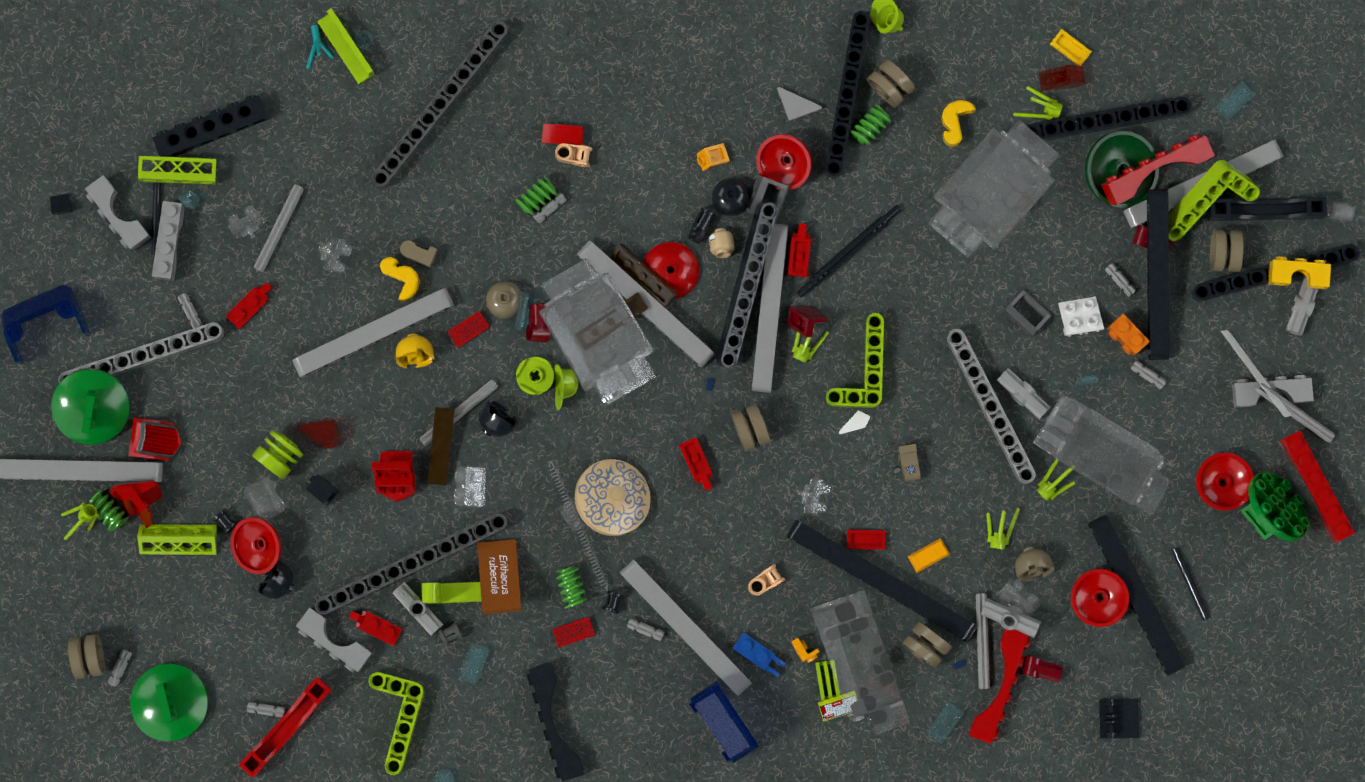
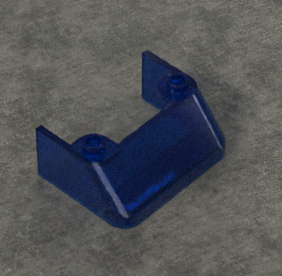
M60 285L9 307L2 312L3 334L15 363L25 364L16 344L23 337L21 324L55 309L63 319H70L76 316L82 333L87 336L92 335L72 288L67 285Z
M716 681L690 698L692 702L689 705L695 713L699 711L725 750L722 754L727 762L732 761L735 763L760 747Z

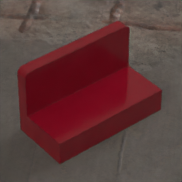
M790 306L787 325L804 337H812L814 323L827 322L828 318L811 306Z

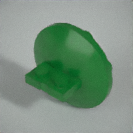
M81 369L69 374L59 383L53 394L51 410L57 427L66 437L81 444L95 445L107 442L120 433L127 422L130 403L124 386L113 375L98 369Z
M1260 472L1251 478L1248 485L1250 503L1240 511L1254 525L1264 540L1274 534L1284 541L1296 542L1306 535L1310 526L1307 512L1303 505L1304 499L1300 494H1296L1288 499L1285 492L1292 488L1291 483L1287 479L1283 480L1269 472Z
M177 664L158 665L146 671L133 687L130 699L131 713L137 726L149 737L168 742L181 740L193 734L203 723L208 710L207 690L199 676L189 668Z

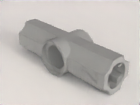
M1306 276L1303 279L1298 295L1294 299L1295 304L1294 307H1291L1292 313L1285 330L1302 336L1308 317L1313 312L1314 300L1318 289L1307 288Z
M1009 368L997 379V382L1011 394V397L1019 405L1026 407L1037 419H1040L1050 408L1036 394L1031 385L1018 378Z
M405 582L392 593L431 636L444 625L426 604L422 603V600ZM417 603L423 606V611L420 614L413 612V606Z
M988 598L981 612V615L1001 623L1002 627L1006 630L1015 629L1033 638L1041 624V621L1021 613L1019 608L1015 606L1007 607Z

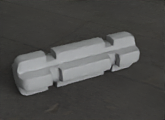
M558 193L554 200L549 201L541 208L540 212L538 211L533 215L534 219L538 223L543 222L546 216H550L559 208V205L566 202L564 195Z
M1111 263L1106 267L1105 271L1112 275V279L1121 289H1124L1123 292L1128 297L1136 291L1135 287L1132 284L1130 285L1128 279L1121 271L1117 270L1118 268L1115 264Z
M183 293L179 295L178 300L183 305L182 308L188 320L191 321L192 328L202 326V322L197 317L198 314L192 302L189 301L188 294Z
M1135 361L1132 365L1131 370L1135 373H1140L1141 377L1150 383H1154L1159 389H1162L1166 384L1164 378L1158 377V374L1148 367H1143V364L1139 361Z
M633 618L629 619L627 624L629 629H636L637 632L646 636H652L659 641L662 640L664 636L662 630H656L654 627L642 622L639 623Z
M127 650L121 651L120 659L117 660L112 671L113 675L108 680L109 685L114 687L119 685L120 677L123 676L128 664L127 660L131 658V652Z
M249 702L247 712H257V714L268 716L275 715V717L282 718L285 715V708L279 706L276 708L273 705L266 704L257 705V703Z

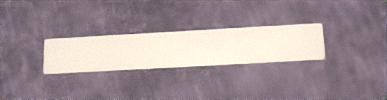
M1228 330L1221 331L1259 384L1264 383L1271 388ZM1262 386L1284 417L1292 416L1280 399Z

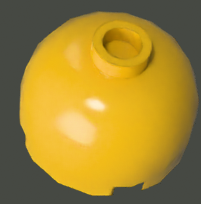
M409 334L396 347V363L403 368H407V365L417 364L416 368L425 367L432 363V358L434 359V350L428 339L418 334Z

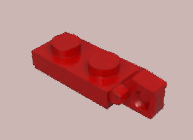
M799 224L798 233H793L788 276L807 278L811 242L810 235L806 234L807 224Z
M267 282L260 288L256 286L226 317L238 329H241L267 303L266 301L269 298L266 295L273 288Z
M695 437L679 444L693 479L697 484L702 482L705 491L712 489L709 481L713 477L712 471L697 438Z
M351 611L349 618L357 621L356 627L392 646L395 645L403 630L370 612L363 611L362 614Z

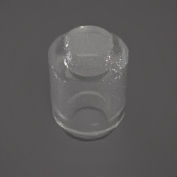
M1333 200L1330 204H1327L1328 219L1342 222L1353 220L1355 206H1351L1350 203Z

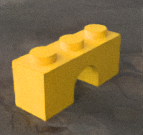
M1276 257V259L1270 261L1268 285L1289 286L1292 274L1294 272H1301L1307 278V288L1327 289L1330 287L1331 264H1326L1324 260H1314V263L1306 262L1307 259L1296 258L1295 261H1287V257Z

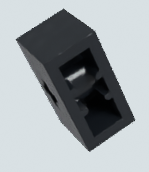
M319 474L317 476L313 475L306 483L308 485L306 490L325 505H328L339 492L336 487Z

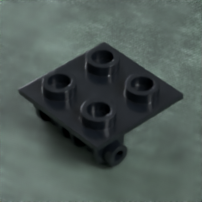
M1099 699L1100 738H1139L1138 699Z

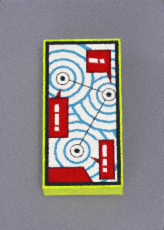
M855 691L818 702L823 721L853 712L851 704L857 701Z

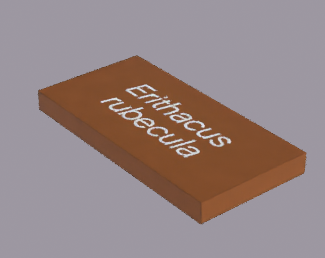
M516 539L477 543L483 615L521 611Z

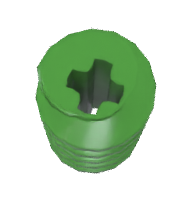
M875 104L876 109H870L871 115L865 114L866 120L861 119L859 121L861 126L855 125L856 131H850L852 137L862 145L864 143L870 145L869 138L876 139L873 134L874 132L881 134L879 127L886 128L884 121L891 123L889 115L877 104Z
M545 176V181L538 179L539 186L532 184L534 191L526 190L528 196L520 195L522 201L515 199L526 214L534 215L533 208L539 211V203L545 206V198L551 201V193L556 196L558 195L555 187Z
M101 489L90 499L88 504L96 507L99 514L98 519L104 520L103 525H109L108 530L114 531L125 524L129 516L123 518L125 511L123 510L118 513L117 511L120 506L112 507L114 500L108 502L109 494L102 496L104 489Z
M569 567L555 571V573H560L556 580L563 581L558 587L565 588L560 594L567 595L562 600L569 603L564 607L565 609L581 605L587 600V597H581L585 590L579 589L583 582L576 581L581 575L574 574L579 570L578 567Z

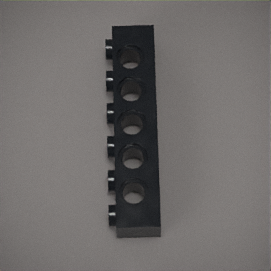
M250 95L241 103H230L223 110H212L208 116H197L190 123H180L175 125L174 129L170 131L162 130L157 132L156 136L152 138L159 156L176 157L269 120L261 97L259 95ZM248 108L251 110L249 116H241L244 109ZM231 115L233 117L232 122L225 124L224 118ZM208 123H215V128L212 131L206 130ZM197 130V135L194 138L188 137L189 131ZM175 136L179 137V143L171 145V139Z

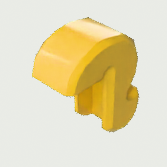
M957 100L949 103L942 112V124L948 130L944 131L942 137L947 146L956 147L962 140L958 116L975 113L976 111L975 106L969 101Z
M384 258L380 263V269L383 274L405 283L398 300L403 302L411 300L419 289L420 280L417 272L409 266L397 267L399 262L395 258Z

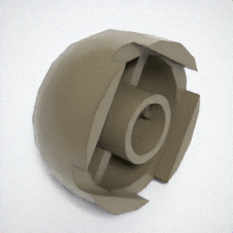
M497 282L487 292V308L497 318L511 319L519 314L523 308V293L513 282Z
M1034 547L1024 549V552L1017 557L1015 562V572L1019 581L1034 580L1032 577L1041 574L1044 578L1054 572L1053 561L1050 555L1044 550L1035 549Z

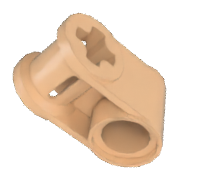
M562 143L556 147L555 157L562 163L590 167V163H588L589 155L593 148L584 145ZM561 149H567L569 155L563 158L559 156L558 152Z
M773 564L749 582L748 591L751 595L759 596L783 582L785 578L780 576L776 570V565ZM753 582L761 583L762 590L760 592L752 590Z

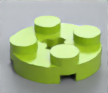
M541 357L528 358L523 360L517 368V383L525 393L541 395L547 392L553 385L554 371L547 360ZM538 371L540 379L532 381L530 373Z

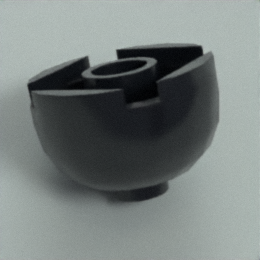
M734 178L718 182L712 192V203L715 209L725 216H737L743 213L750 199L746 185Z
M489 400L486 401L479 413V422L483 428L482 431L486 435L503 437L516 427L518 421L515 416L511 418L505 412L509 410L496 401L491 403Z
M279 560L271 571L265 573L267 576L264 584L260 582L258 593L270 599H279L285 594L289 595L294 588V584H292L294 579L293 572L290 567Z

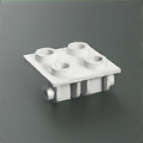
M1096 297L1058 303L1064 325V336L1071 337V335L1088 334V332H1099V330L1104 329Z

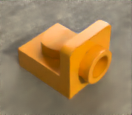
M724 143L704 148L697 153V161L702 171L730 161Z
M799 638L791 641L802 662L807 660L809 663L818 658L816 655L820 652L818 649L807 654L806 651L809 648L803 639L800 641Z

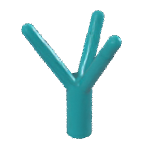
M318 25L311 26L313 46L306 66L307 69H310L315 50L317 56L321 55L320 47L331 59L334 58L327 47L321 42Z

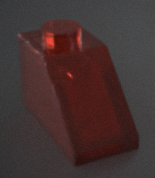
M1066 65L1039 72L1041 91L1070 89L1085 85L1083 66Z
M336 420L297 425L299 431L319 446H324L325 449L336 448V444H340Z

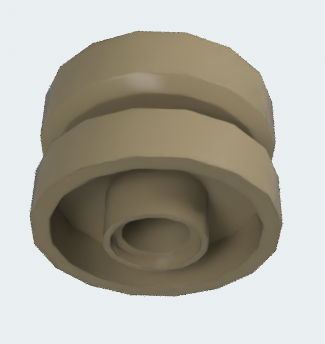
M886 59L879 66L880 73L873 71L867 77V81L881 98L896 108L903 102L902 95L909 96L915 90V86L899 67Z
M1214 229L1210 240L1211 271L1222 272L1226 265L1229 272H1240L1243 261L1242 231L1231 230L1227 236L1224 230Z
M756 403L747 406L746 413L748 419L745 418L741 410L731 413L734 426L745 452L755 448L754 436L761 446L771 443L767 432V425Z
M917 622L912 631L919 640L913 636H907L902 644L924 663L926 662L936 669L941 663V658L935 652L947 655L952 646L925 625Z
M86 635L84 643L81 637L69 638L68 654L74 678L76 680L87 678L89 672L93 677L104 675L105 660L99 635Z

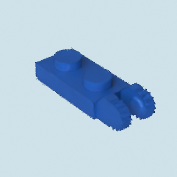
M744 632L733 647L738 653L763 670L766 669L777 678L780 674L777 670L768 666L770 661L774 660L779 666L784 668L787 665L776 657L773 652Z

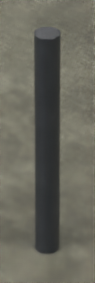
M153 182L151 255H155L160 223V182Z
M1179 548L1172 549L1174 558L1203 621L1209 619L1210 616Z

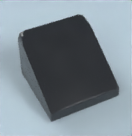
M69 193L50 197L52 215L73 212Z

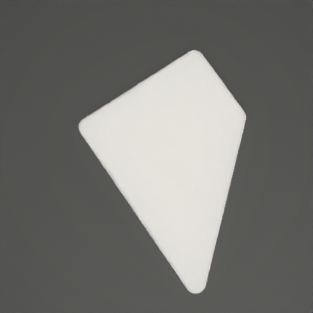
M858 410L841 428L839 434L865 428L870 416Z

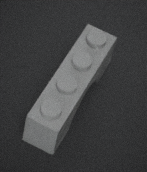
M104 175L85 188L88 192L86 197L92 204H97L99 207L98 213L103 219L107 218L111 223L108 225L114 234L118 233L121 236L120 242L126 250L130 248L134 251L151 238L138 220L126 222L117 218L113 210V202L118 192Z
M167 201L162 203L152 277L155 279L174 281L177 242L185 211V206L182 203Z
M1306 375L1294 376V379L1287 380V376L1275 377V381H1268V378H1264L1272 390L1284 393L1292 404L1314 401L1312 378H1306ZM1240 379L1232 385L1234 408L1252 407L1257 404L1260 394L1255 391L1259 384L1257 380L1256 382H1249L1248 379Z
M309 607L296 625L299 628L298 633L305 638L310 636L315 640L313 644L321 650L325 647L330 651L329 656L336 661L341 659L346 663L344 667L354 673L355 670L360 672L373 653L359 642L344 647L334 644L326 633L327 619Z

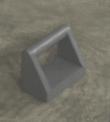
M758 175L745 211L754 214L756 206L762 202L768 183L781 187L775 202L777 207L776 222L790 186Z
M1024 289L1003 311L1030 337L1052 316ZM1021 297L1044 317L1036 327L1013 307Z

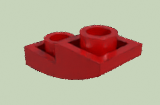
M543 124L542 143L583 145L584 127Z

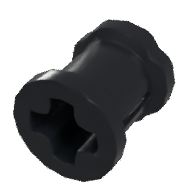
M226 509L222 510L212 520L214 523L217 522L225 534H228L238 524L229 517Z
M607 591L608 597L602 609L618 614L619 611L617 609L620 600L624 596Z

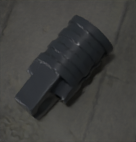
M701 208L693 223L688 239L700 244L708 233L716 215Z

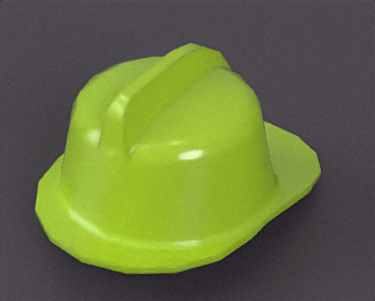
M874 0L871 6L870 17L878 31L884 34L902 31L904 14L893 0Z
M556 364L554 368L556 382L555 406L559 411L563 399L576 393L578 378L576 370L561 369Z

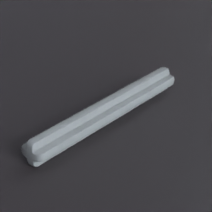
M297 184L293 186L254 265L256 270L260 272L265 270L304 191L303 187Z
M494 380L487 382L455 408L453 424L498 388ZM433 427L420 437V441L424 446L431 443Z
M1264 383L1257 385L1255 391L1273 403L1262 388L1263 386L1280 399L1292 415L1291 417L1325 441L1331 442L1335 434Z
M985 593L976 594L979 689L990 688L988 617L981 615L987 600V594Z

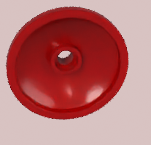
M773 135L762 143L757 152L756 164L759 174L790 186L788 190L801 186L811 173L812 159L810 152L801 140L792 135ZM786 156L790 157V162L786 161ZM768 183V185L775 189H781V187Z
M661 243L652 248L643 261L678 292L674 299L688 294L698 280V261L693 252L680 243ZM670 266L674 268L672 274L667 272V268Z
M1218 453L1207 458L1199 467L1196 475V488L1199 496L1208 506L1221 511H1229L1239 508L1249 499L1248 485L1254 476L1250 466L1241 457L1231 453ZM1221 479L1226 480L1225 486L1220 485Z
M249 517L241 520L233 529L231 550L235 560L244 570L252 574H264L271 571L279 562L281 541L276 529L268 521L259 517Z
M1093 569L1082 574L1074 583L1071 591L1072 608L1079 619L1088 625L1095 627L1110 626L1119 621L1125 614L1129 605V591L1123 579L1116 573L1106 569ZM1099 593H1102L1104 595L1103 600H1099L1097 598V595Z

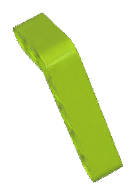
M1217 161L1169 213V239L1171 241L1181 239L1227 187L1247 201H1253L1258 198L1260 189L1247 175L1227 161Z
M879 313L870 314L866 320L864 389L832 388L825 397L828 405L832 407L875 408L880 404L882 400L884 319ZM871 318H877L880 321V325L872 327L869 321ZM877 337L880 343L878 346H872L869 343V339ZM869 357H878L879 364L871 365L868 360ZM876 375L879 381L875 385L870 384L868 377ZM837 393L840 400L835 403L831 402L829 395ZM849 394H857L859 401L851 403L848 399ZM875 394L878 397V402L875 404L870 403L867 399L868 395Z
M480 582L422 583V603L482 602Z
M375 672L369 677V685L373 689L404 697L385 762L386 772L390 775H396L402 772L425 689L418 682L382 672ZM377 675L383 678L381 686H376L373 682L374 677ZM396 680L402 684V688L398 692L392 689V683ZM415 685L420 688V694L417 697L412 696L410 692L411 687ZM409 704L415 707L413 715H407L405 712V708ZM403 723H407L410 727V731L407 734H403L400 731V726ZM397 742L404 744L405 748L402 753H398L395 750ZM391 761L399 763V769L396 772L391 771L389 768Z

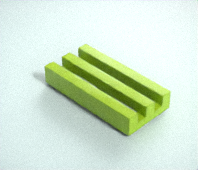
M829 660L815 663L821 701L839 696L840 691L835 661ZM831 664L836 695H832L827 666ZM820 666H824L828 696L824 695Z

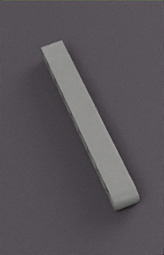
M1273 140L1228 161V163L1245 175H1248L1258 168H1263L1273 163V161L1283 158L1284 155L1277 141ZM1206 172L1168 189L1169 211L1184 198ZM1147 200L1123 211L1131 229L1147 222Z
M774 223L765 257L752 391L771 393L788 225Z
M590 240L576 254L594 272L596 271L605 282L613 286V289L622 297L628 299L639 292L648 306V309L641 314L656 325L655 327L664 335H667L670 338L669 340L678 348H681L690 359L698 363L699 367L703 368L714 356V352Z
M447 288L441 289L293 359L292 362L299 377H306V374L319 371L327 364L329 366L336 363L344 356L346 358L359 352L358 350L361 348L365 349L376 344L375 342L378 340L382 341L393 336L395 332L399 333L410 328L412 324L416 325L427 320L429 316L433 317L445 311L444 309L452 308L454 303Z
M209 323L61 373L58 380L60 383L66 376L81 369L101 370L104 364H109L110 369L107 373L115 376L217 342L224 337V329L218 323ZM218 327L219 334L212 337L210 335L211 329ZM199 333L201 335L200 341L193 343V335ZM181 339L183 342L182 347L175 349L174 342ZM161 345L164 346V353L157 355L156 348ZM144 351L146 358L143 361H139L137 356L140 352ZM122 358H127L128 364L125 367H120L119 365Z
M953 329L947 336V343L1017 480L1022 484H1029L1035 479V470L964 332L960 329ZM951 335H960L961 341L959 343L952 342ZM967 351L970 355V358L968 360H962L960 358V352ZM970 368L978 370L977 377L969 375L968 371ZM978 385L986 386L987 393L984 395L978 393ZM993 402L996 405L995 411H988L986 403ZM1002 419L1005 423L1004 428L998 429L995 426V420ZM1005 436L1012 437V446L1004 444ZM1014 453H1019L1022 456L1021 463L1013 461L1012 456ZM1023 470L1030 472L1031 478L1029 480H1024L1021 477Z
M0 459V478L11 480L42 479L104 482L154 480L157 483H162L163 463Z
M634 559L619 572L737 696L752 684Z

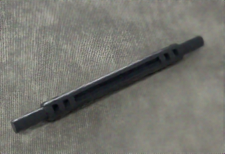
M895 205L883 217L880 216L813 274L809 278L810 280L796 292L798 296L802 298L814 286L817 287L885 228L888 225L887 222L896 216L901 209Z

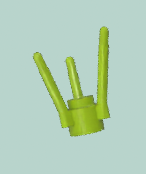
M1027 86V90L1047 101L1031 97L1032 101L1045 106L1044 112L1047 114L1013 113L1014 116L1044 118L1052 120L1054 117L1058 119L1063 104Z
M826 331L811 351L808 345L812 337H807L804 345H799L800 333L797 332L794 347L791 351L794 353L792 357L804 363L808 359L811 360L813 354L829 332Z
M1056 458L1042 481L1038 484L1039 488L1036 491L1048 501L1049 499L1053 500L1057 495L1075 485L1073 481L1059 490L1055 488L1075 468L1074 465L1069 467L1053 483L1049 481L1046 483L1059 462V458Z
M83 502L80 506L61 513V516H66L79 511V521L66 534L64 540H67L82 523H89L87 530L91 531L95 520L99 517L95 506Z
M1017 508L1006 537L1003 534L1006 511H1002L998 533L994 532L993 536L991 516L989 512L986 514L987 542H991V548L1005 549V546L1009 544V538L1020 508Z

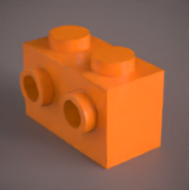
M1124 314L1107 328L1109 336L1114 341L1118 340L1123 345L1121 348L1128 355H1136L1150 342Z

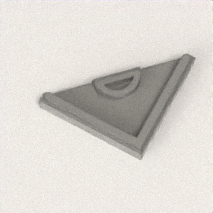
M781 87L777 88L788 121L822 110V107Z

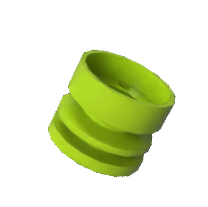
M271 430L269 434L275 438L274 442L266 437L264 440L270 447L266 449L259 445L252 456L272 473L284 480L291 471L286 465L287 461L297 464L298 462L291 456L295 454L302 458L304 454L285 435Z

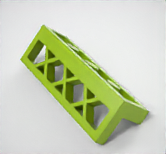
M331 8L327 10L328 15L317 22L360 85L375 74Z
M139 156L138 180L139 182L216 185V159ZM143 161H152L156 167L151 171H143ZM165 162H171L175 168L170 172H164L160 166ZM187 162L191 163L194 169L190 173H184L179 167ZM204 163H211L212 174H204L199 167Z
M140 524L137 535L139 554L216 555L217 525L153 524L146 528L144 524ZM143 542H150L154 547L144 548ZM171 543L173 547L166 548L162 544ZM190 543L193 546L191 548H185L184 546H182V544ZM211 543L212 548H204L201 544Z

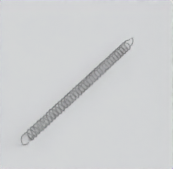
M571 504L568 505V506H572V507H571L570 509H568V510H571V509H574V510H575V508H573L574 505H571ZM577 517L574 518V519H578V520H577L576 522H574V523H577V522H580V523H581V521H579L580 518H577ZM583 530L580 531V532H578V533L584 532V533H583L582 535H580V536L586 535V534H585V531H583ZM589 543L586 544V545H584V546L590 545V546H589L588 548H586V549L592 548V547H591V544H589ZM599 566L596 567V568H600V569H599L598 571H596V572H599V571H602V572H603V570H601L602 567H599Z

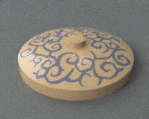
M607 459L596 462L587 468L578 479L575 488L577 511L582 520L591 529L607 536L627 534L636 529L645 520L649 512L651 497L648 484L635 467L624 461Z

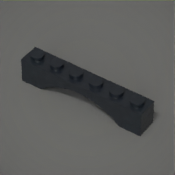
M1326 197L1253 201L1217 199L1208 208V221L1323 219L1327 216Z
M552 663L529 669L530 674H526L529 685H533L535 689L532 696L535 704L539 703L541 711H538L540 722L545 723L546 730H543L546 741L551 743L552 748L549 749L551 759L556 760L557 767H554L557 779L561 778L563 782L585 775L579 755L562 741L553 723L551 701L557 679Z

